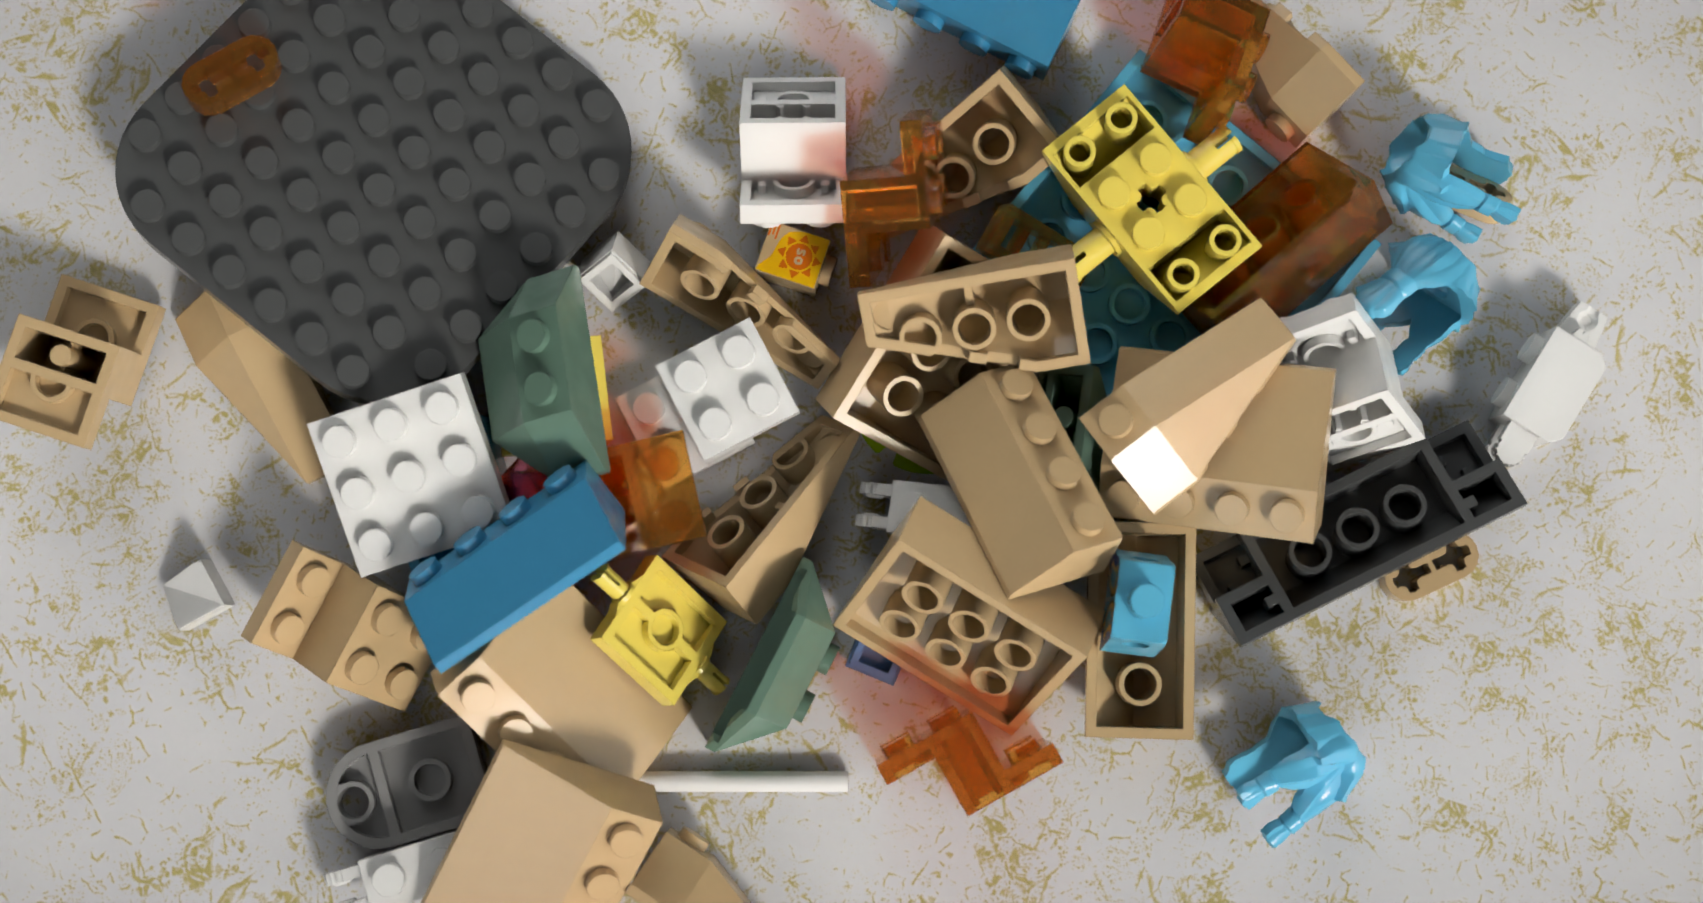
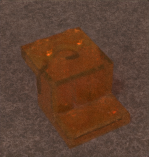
M1165 0L1140 72L1196 97L1183 138L1199 144L1219 125H1227L1236 101L1244 104L1248 99L1257 80V74L1251 72L1253 63L1256 64L1260 60L1270 40V34L1264 32L1270 9L1251 0Z
M931 109L910 110L899 121L903 164L855 167L839 181L850 288L871 287L881 271H884L885 262H890L891 257L888 232L930 229L938 215L943 213V206L948 205L946 175L937 174L936 159L939 158V153H943L944 149L941 121H932Z
M683 430L607 447L611 472L599 475V477L625 509L626 549L606 563L661 551L660 547L708 536ZM535 471L534 475L539 492L545 488L543 483L548 477L539 471Z
M954 705L928 718L926 722L930 729L916 737L911 738L908 731H905L880 745L883 755L875 759L876 765L887 785L935 759L967 816L1063 763L1052 742L1044 738L1037 740L1035 737L1032 738L1031 735L1023 737L1003 749L1007 758L1000 761L973 712L967 708L959 712Z

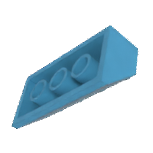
M1081 0L870 1L889 11H894L897 7L913 15V21L929 32L939 34L943 30L959 38V44L975 55L986 56L989 53L1005 61V66L1010 72L1019 77L1032 79L1035 76L1044 80L1071 28Z
M587 460L573 469L570 465L559 468L543 483L544 489L529 499L524 495L515 498L499 512L498 517L500 519L483 530L480 526L468 530L454 543L453 551L439 560L435 556L424 560L409 574L410 580L404 602L434 666L441 674L626 549L625 509Z

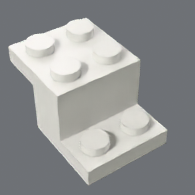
M845 77L743 78L739 120L741 156L740 224H754L762 228H773L781 224L806 223L812 227L823 228L834 223H847Z
M1353 293L1327 299L1313 308L1292 316L1279 318L1296 339L1281 363L1336 369L1327 473L1426 439L1422 421L1403 397L1392 346Z
M750 317L656 365L655 367L659 373L658 376L614 398L662 491H666L756 444L753 439L755 436L800 414Z

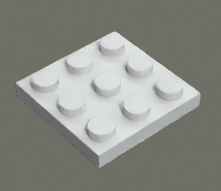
M465 372L307 424L361 578L454 548V543L468 530L476 526H480L483 530L500 519L498 517L499 512L510 503Z

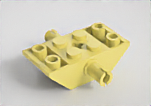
M1124 84L1042 150V155L1071 203L1092 228L1089 233L1072 245L1075 262L1083 258L1076 263L1078 282L1113 254L1142 287L1179 315L1262 247L1261 243L1214 190L1207 179L1209 175L1235 154H1239L1242 151V146L1236 136L1217 149L1228 140L1227 136L1232 132L1228 127L1223 124L1219 125L1213 133L1188 153L1181 151ZM1146 196L1156 199L1159 202L1157 208L1159 212H1156L1151 207L1142 211L1139 208L1142 197Z

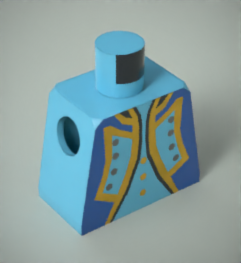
M1120 549L1115 551L1109 566L1100 651L1154 658L1166 646L1175 578V565L1166 555Z

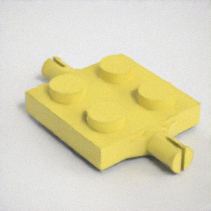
M657 554L645 556L628 581H624L608 563L603 564L594 571L597 574H592L591 581L612 598V602L610 603L608 613L590 640L662 706L675 705L686 686L696 678L713 695H719L727 688L724 685L729 684V677L725 676L710 662L714 642L727 621Z

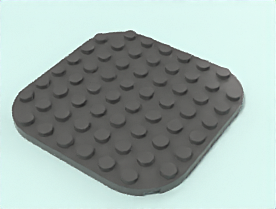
M246 0L134 114L122 135L118 147L115 177L123 209L136 231L150 247L319 384L343 398L357 403L368 404L462 372L467 374L481 359L478 338L525 281L532 277L562 269L615 209L624 193L630 174L631 136L622 107L606 84L501 0Z

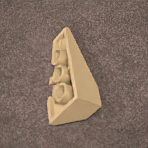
M1209 0L1260 111L1267 117L1265 123L1268 129L1282 142L1289 141L1297 148L1340 109L1365 82L1329 42L1318 33L1314 32L1310 37L1306 38L1295 29L1291 21L1292 12L1280 2L1274 5L1271 3L1265 4L1261 0Z
M1004 64L846 201V210L873 242L878 244L922 226L925 220L931 223L935 219L963 208L966 209L981 203L983 200L1028 184L1049 166L1042 155V150L1057 139L1059 135L1036 101Z
M679 214L639 284L720 332L750 317L774 364L819 389L837 366L840 357L726 240L712 233L705 225L694 222Z
M1071 244L1016 253L857 293L867 347L926 356L938 354L968 359V362L986 364V362L1018 366L1019 370L1032 372L1091 364L1076 262Z
M204 291L175 319L195 365L306 483L310 484L325 477L307 427L308 423L335 415L322 385Z
M1261 297L1122 384L1083 414L1079 420L1151 512L1156 515L1199 482L1208 469V463L1225 438L1228 440L1237 427V421L1254 396L1259 394L1296 339Z
M824 415L819 416L778 449L772 457L773 465L750 482L745 476L732 486L737 494L716 511L712 512L709 507H706L696 515L662 555L663 560L724 609L758 624L788 587L860 436V432L838 420Z
M683 826L680 832L672 827L666 831L625 892L639 903H751L715 855L706 850L710 842L686 826Z

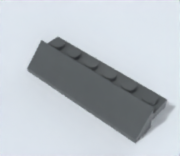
M1466 420L1428 440L1423 439L1406 445L1325 485L1322 524L1313 544L1236 534L1196 554V579L1213 608V616L1241 648L1525 507L1527 501L1501 459L1498 458L1493 461L1472 425Z

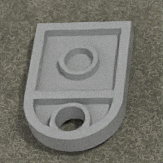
M456 716L353 748L336 763L327 782L326 805L334 826L351 842L372 849L397 846L459 827L487 771L477 733L460 716ZM350 787H359L368 795L369 807L361 817L351 816L343 807L344 793Z

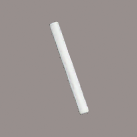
M646 771L639 780L654 785L656 792H848V771Z

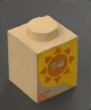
M781 224L768 229L755 271L766 282L815 298L819 285L829 287L838 258L830 255L831 240Z

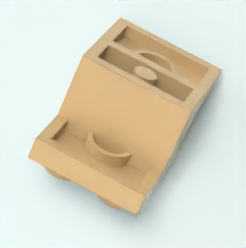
M61 274L45 321L20 313L17 317L0 364V421L92 450L109 400L132 406L166 309L159 305Z
M295 540L291 541L240 635L251 644L295 660L328 684L404 712L432 662L405 605V594L373 574L361 578L357 567Z

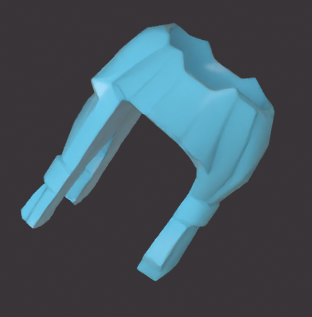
M1427 113L1416 120H1412L1390 143L1386 166L1380 170L1385 182V188L1399 213L1405 214L1410 211L1432 224L1440 225L1442 229L1449 234H1453L1464 244L1476 242L1483 229L1454 214L1452 208L1474 209L1486 216L1490 215L1495 221L1503 225H1509L1516 221L1521 208L1502 201L1491 194H1487L1471 183L1450 174V167L1453 162L1469 172L1500 185L1512 176L1514 166L1510 162V156L1487 150L1482 145L1473 141L1468 128L1469 122H1462L1446 114Z
M1432 233L1413 236L1403 242L1388 243L1391 255V268L1381 275L1380 278L1356 287L1355 297L1380 330H1383L1385 327L1410 325L1409 338L1404 340L1397 349L1393 350L1397 372L1401 376L1408 372L1412 363L1419 359L1426 349L1443 341L1452 331L1459 333L1461 325L1469 324L1473 320L1474 312L1477 311V298L1481 288L1478 286L1475 264L1451 241H1446L1444 238Z
M1319 701L1281 707L1270 724L1267 736L1257 742L1252 748L1229 758L1226 761L1225 767L1221 770L1229 784L1236 789L1239 802L1248 810L1264 797L1277 792L1279 787L1297 790L1291 806L1279 818L1267 823L1260 830L1262 836L1272 848H1276L1290 834H1294L1302 828L1304 823L1323 812L1336 801L1346 803L1347 796L1350 795V792L1364 773L1366 757L1359 751L1356 742L1344 731L1340 721L1323 714L1319 709L1322 702Z

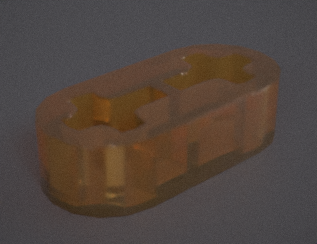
M249 35L236 40L191 65L182 77V89L189 105L196 112L203 115H217L272 86L281 75L282 64L275 45L269 39L260 35ZM255 54L260 60L263 59L265 67L262 70L256 71L254 67L248 66L246 58ZM207 79L211 84L216 85L218 91L216 95L211 97L204 91L202 92L199 85Z

